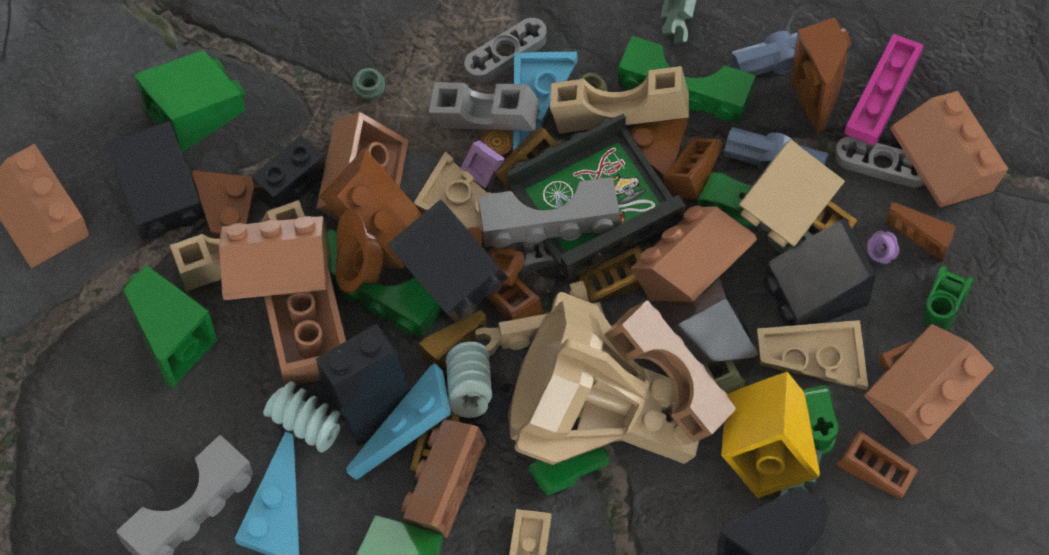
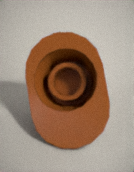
M353 209L346 210L338 222L335 272L340 289L346 293H351L357 290L361 284L377 282L383 266V251L378 240L373 235L367 233L363 218Z

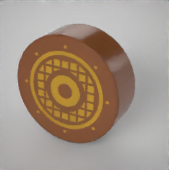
M487 130L483 133L480 141L503 158L507 159L513 152V137L508 130Z

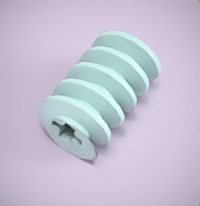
M463 342L454 346L446 357L448 400L453 413L460 417L473 418L485 414L488 409V403L492 398L489 352L484 345L478 342Z
M290 381L285 387L279 388L268 400L263 411L264 416H272L273 422L277 424L283 423L285 430H294L296 437L305 438L308 445H316L319 452H324L332 446L340 432L341 427L338 423L340 412L335 410L327 416L329 404L323 403L316 409L318 397L312 396L307 401H304L307 390L302 388L296 394H293L296 383Z

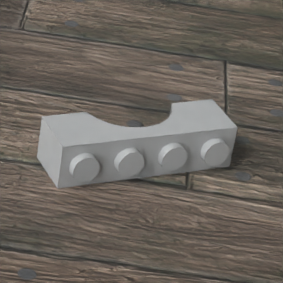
M613 177L580 181L571 200L553 210H536L527 207L516 198L512 191L478 196L485 247L504 248L512 243L525 241L528 243H539L547 238L561 237L567 239L590 232L603 234L619 226V208Z
M219 435L195 457L199 470V482L192 497L185 504L169 511H154L142 507L116 531L121 543L133 555H173L174 549L183 540L188 541L196 535L202 522L209 516L217 515L223 509L226 500L234 492L239 493L247 487L253 475L250 462L226 439Z

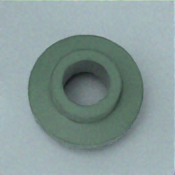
M362 69L353 79L354 93L364 100L376 99L385 90V79L375 69ZM366 84H373V85H374L373 87H370V88L364 87Z

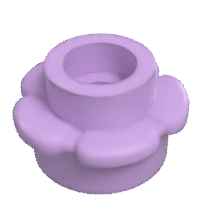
M882 230L875 232L867 243L869 256L874 261L883 264L890 263L891 259H896L899 254L896 236L889 231L885 233Z

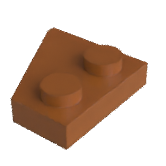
M688 117L639 123L629 132L656 174L662 180L679 156L682 138L688 124Z
M193 170V180L212 238L220 239L223 226H230L235 223L249 224L255 197L252 177Z

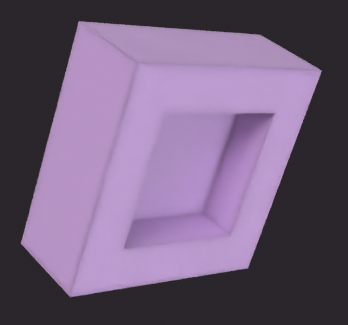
M479 140L472 143L461 169L472 175L478 184L487 188L492 186L496 178L494 172L501 166L505 158Z

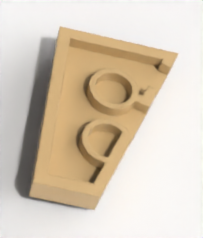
M445 152L414 201V204L424 214L441 199L466 228L478 227L482 231L478 196L491 193H487L475 182L474 177L454 163L453 158Z
M860 320L757 328L756 337L759 364L761 366L863 390L868 389Z

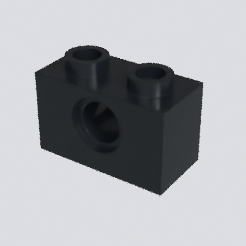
M301 135L251 176L256 196L271 210L297 201L322 180L325 169L324 156Z

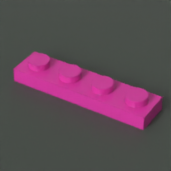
M895 34L892 35L846 125L845 135L876 146L922 54L923 44Z

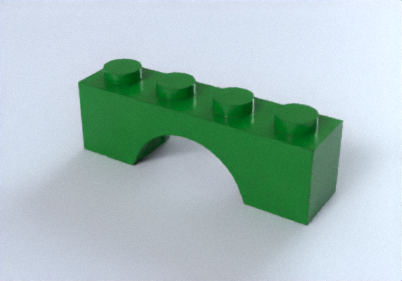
M632 36L618 67V84L631 90L644 82L649 70L670 68L664 58L663 45ZM724 65L718 72L708 77H685L689 91V109L715 115L720 120L726 122L734 121L741 124L754 93L756 75Z
M331 228L327 232L330 245L328 269L333 287L349 302L354 303L357 301L366 306L367 310L376 318H386L393 322L395 327L407 336L413 334L423 339L443 312L440 305L415 277L406 283L396 286L364 283L354 292L346 293L342 291L337 283L335 274L337 231Z

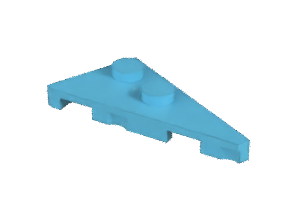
M577 51L514 53V84H528L540 100L535 128L543 126L551 111V83L568 80L578 62ZM513 130V151L532 131Z
M435 363L428 368L346 467L347 473L355 480L361 478L451 414L444 373Z
M285 431L235 536L236 544L265 555H300L295 471L296 456L294 435Z

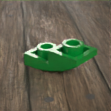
M602 446L554 465L537 460L529 466L528 470L546 496L574 486L579 476L606 467L611 457Z

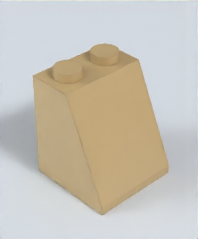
M790 139L785 142L738 206L744 209L740 215L755 227L759 223L771 230L767 236L784 248L787 243L794 247L845 181Z

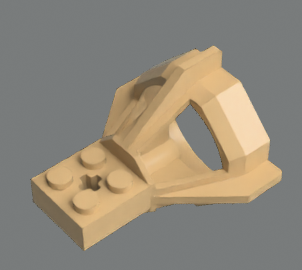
M564 292L558 293L555 296L551 312L543 318L520 367L508 411L511 439L516 441L515 450L554 465L610 443L624 441L683 464L694 458L699 440L693 443L671 416L675 404V392L670 378L645 369L643 366L640 367L634 360L626 361L604 335L611 326L597 305ZM662 411L669 416L670 422L666 421V415L661 413ZM580 418L577 430H571L576 419Z

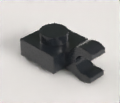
M499 373L491 374L492 398L488 403L487 411L478 417H462L460 422L477 426L481 431L492 432L507 404L504 399H509L513 395L515 385L503 383L501 386L505 376Z

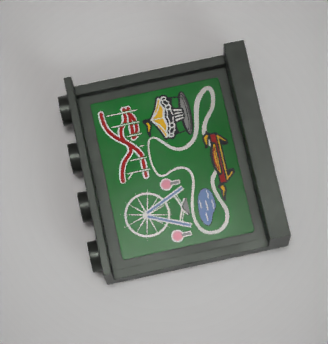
M624 114L615 118H606L597 127L585 133L578 132L567 142L557 147H548L539 156L527 162L521 161L507 172L508 190L512 191L522 204L536 210H553L565 205L574 196L580 181L613 177L619 208V226L603 234L590 232L579 234L573 238L554 237L542 241L567 281L677 225L684 218V202L679 195L671 196L625 128L626 117Z

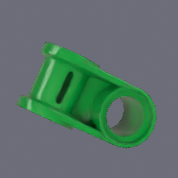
M719 172L710 173L696 202L697 206L718 207L744 227L754 226L740 215L744 209L738 206L752 185L737 181Z
M941 266L921 320L925 329L931 324L946 331L950 329L960 307L963 306L974 278L969 276L966 279L947 271L946 266ZM933 310H940L946 315H939Z
M824 384L802 389L806 397L815 449L822 451V455L829 454L835 447L839 426L828 387Z

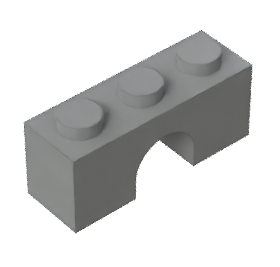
M434 82L429 113L442 128L535 131L540 100L528 84H496L494 94H484L470 89L466 83Z

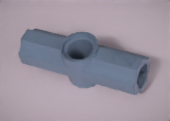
M778 31L766 37L763 43L732 51L731 60L733 68L753 75H760L773 70L776 74L791 72L797 33L790 35L787 31Z
M732 127L727 138L724 156L755 164L763 172L785 142L791 138L782 133H769L767 136ZM800 146L822 164L826 165L828 153Z

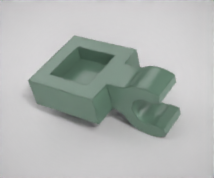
M664 0L660 17L665 22L662 27V35L666 37L674 34L673 44L675 45L685 43L688 39V29L685 25V20L692 18L696 0Z

